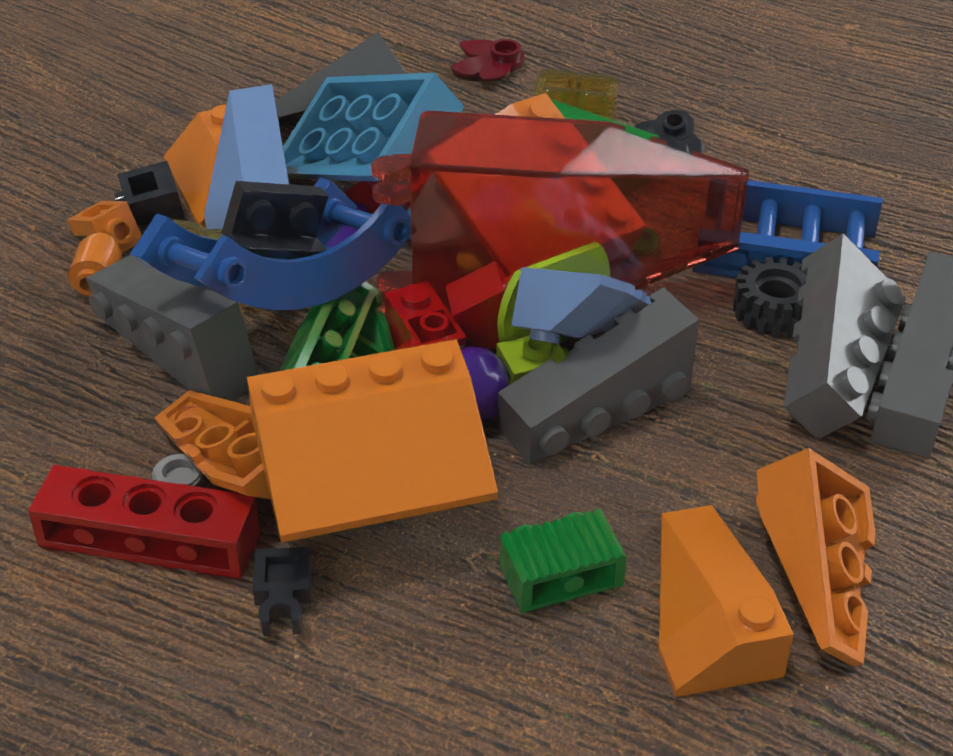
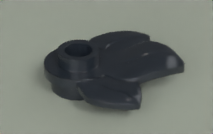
M679 110L666 111L660 114L656 120L640 122L633 126L659 136L657 166L673 157L680 165L689 170H694L699 164L703 154V143L694 134V120L686 112Z

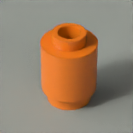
M100 232L92 233L81 240L68 272L69 283L77 292L85 296H91L86 278L122 259L118 242L112 236Z

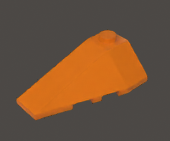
M708 505L662 513L658 653L675 698L785 677L794 637L793 631L774 590L714 507Z

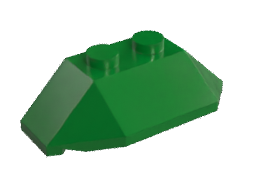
M365 281L354 290L337 299L312 306L301 323L279 371L394 351L395 348L389 325L380 308L383 304L380 291Z

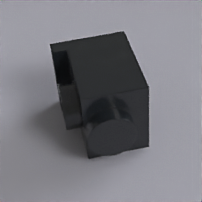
M168 160L117 174L122 191L114 193L116 201L127 202L137 226L151 223L156 214L166 217L175 216L177 221L185 219Z

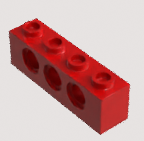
M59 465L52 466L28 509L39 547L242 579L260 534L256 497L234 491H221L182 483H169L136 476H124Z

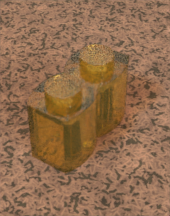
M541 70L535 83L534 96L546 93L552 100L616 121L619 79L602 74L578 75L564 70Z

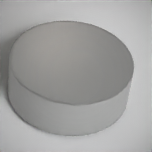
M174 454L163 458L155 465L152 471V478L156 481L182 483L202 488L206 486L205 475L185 454Z

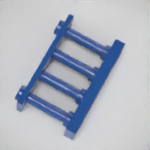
M709 175L703 214L715 216L713 228L698 226L692 272L737 278L744 265L750 267V262L756 259L763 264L764 258L772 257L773 263H779L780 258L788 259L787 265L792 266L795 262L802 264V260L826 245V243H819L820 230L846 234V237L878 267L879 251L863 249L864 236L875 238L883 198ZM732 218L758 222L757 234L730 230ZM776 224L802 228L801 240L774 236Z

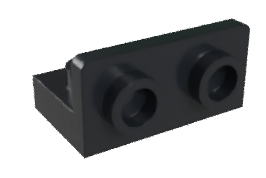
M236 181L221 233L246 250L262 257L298 259L324 252L327 249L316 236L329 195L321 187Z

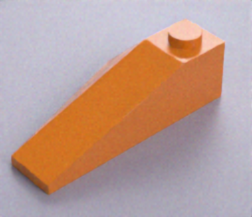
M189 390L154 417L162 431L212 484L244 495L271 499L252 422L250 406Z
M807 448L756 470L758 485L756 503L760 511V517L820 649L856 667L864 664L868 610L861 599V589L863 586L871 584L872 569L866 563L864 564L865 550L874 547L875 526L870 488L810 448Z

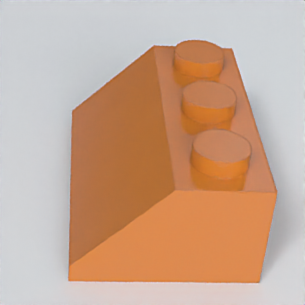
M219 105L212 110L197 113L163 156L164 161L168 160L175 185L200 232L206 230L204 213L226 105Z

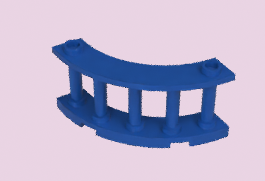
M319 178L314 186L321 187L329 195L316 236L327 249L324 252L298 259L262 257L246 250L227 236L221 235L219 239L196 235L182 228L169 217L156 214L130 255L147 267L165 276L192 285L208 287L210 290L238 303L269 310H298L337 299L363 284L394 257L407 242L418 223L390 196H386L374 214L356 210L357 206L332 181ZM343 226L358 229L340 244L334 247L326 245Z

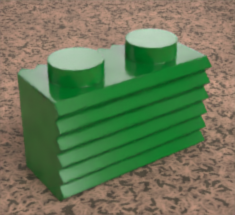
M598 508L592 513L589 511L585 513L573 512L564 516L561 520L556 518L552 523L546 521L542 525L537 523L534 526L522 525L513 529L510 533L505 531L500 536V569L504 574L505 580H507L508 588L511 589L512 596H514L521 613L624 586L627 556L604 513Z

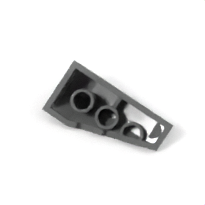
M377 32L277 99L275 104L278 122L283 123L301 118L326 77L403 74L405 70L380 33Z

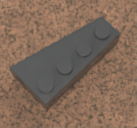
M929 251L912 305L905 303L898 330L903 333L895 332L888 354V359L893 360V363L884 362L877 389L884 392L882 394L874 391L866 420L875 422L870 442L930 459L953 384V257Z
M131 255L86 278L92 294L89 296V303L95 315L105 321L189 390L233 401L248 392L247 377L259 375L238 302L230 300L207 287L192 285L165 276L147 267Z

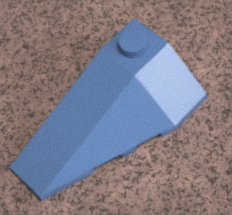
M272 84L229 91L204 213L208 238L219 239L223 235L221 232L236 181L289 184Z
M522 267L511 326L531 331L530 340L558 345L560 336L583 338L587 335L611 330L616 327L614 323L615 317L629 308L634 313L641 311L651 304L650 296H646L647 293L642 290H635V286L601 274Z

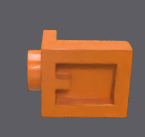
M100 201L67 219L73 235L89 236L92 233H106L118 242L121 253L134 247L142 236L126 201Z

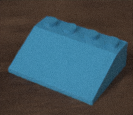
M435 72L326 77L283 146L288 179L319 180V178L327 180L378 182L444 141L447 135L454 129L456 120L464 105Z

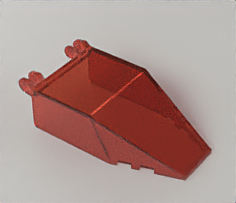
M425 111L420 115L412 154L382 155L371 163V172L374 178L383 180L372 187L375 202L383 203L384 205L400 206L410 201L412 271L397 270L394 272L393 270H386V272L378 274L377 289L383 292V295H381L383 304L380 308L385 315V292L428 280L452 315L446 285L494 261L497 262L507 277L522 267L531 266L592 242H597L604 248L609 261L611 278L635 286V290L738 250L749 169L694 150L691 155L667 147V141L654 136L647 140L626 133L625 126L610 121ZM410 177V181H402Z

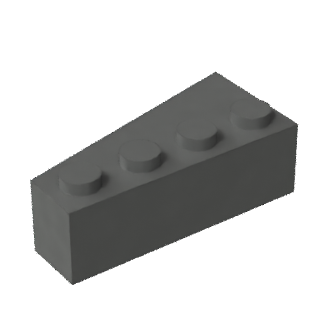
M844 233L802 260L801 272L807 275L806 284L800 287L797 303L802 305L803 309L801 320L794 324L793 338L796 340L798 350L797 354L790 358L784 408L817 440L862 417L906 300L899 286L892 279L887 278Z
M662 287L650 295L651 304L641 311L634 313L629 308L615 317L614 323L616 327L597 339L592 338L590 335L585 336L574 343V348L558 364L550 359L499 391L498 430L524 459L531 464L549 455H555L563 449L589 437L597 436L605 430L631 418H637L664 403L681 398L684 394L689 393L691 388L700 319L665 287Z

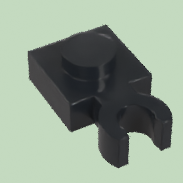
M310 547L255 549L253 595L255 606L261 605L259 608V620L263 636L271 635L272 622L281 617L291 620L293 635L301 633L303 629V616L300 604L311 603Z

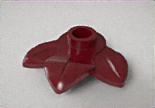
M500 39L495 42L491 40L460 41V48L467 55V58L451 65V71L463 78L479 76L485 82L496 81L506 77L510 72L522 66L525 55L521 50V45L511 39Z

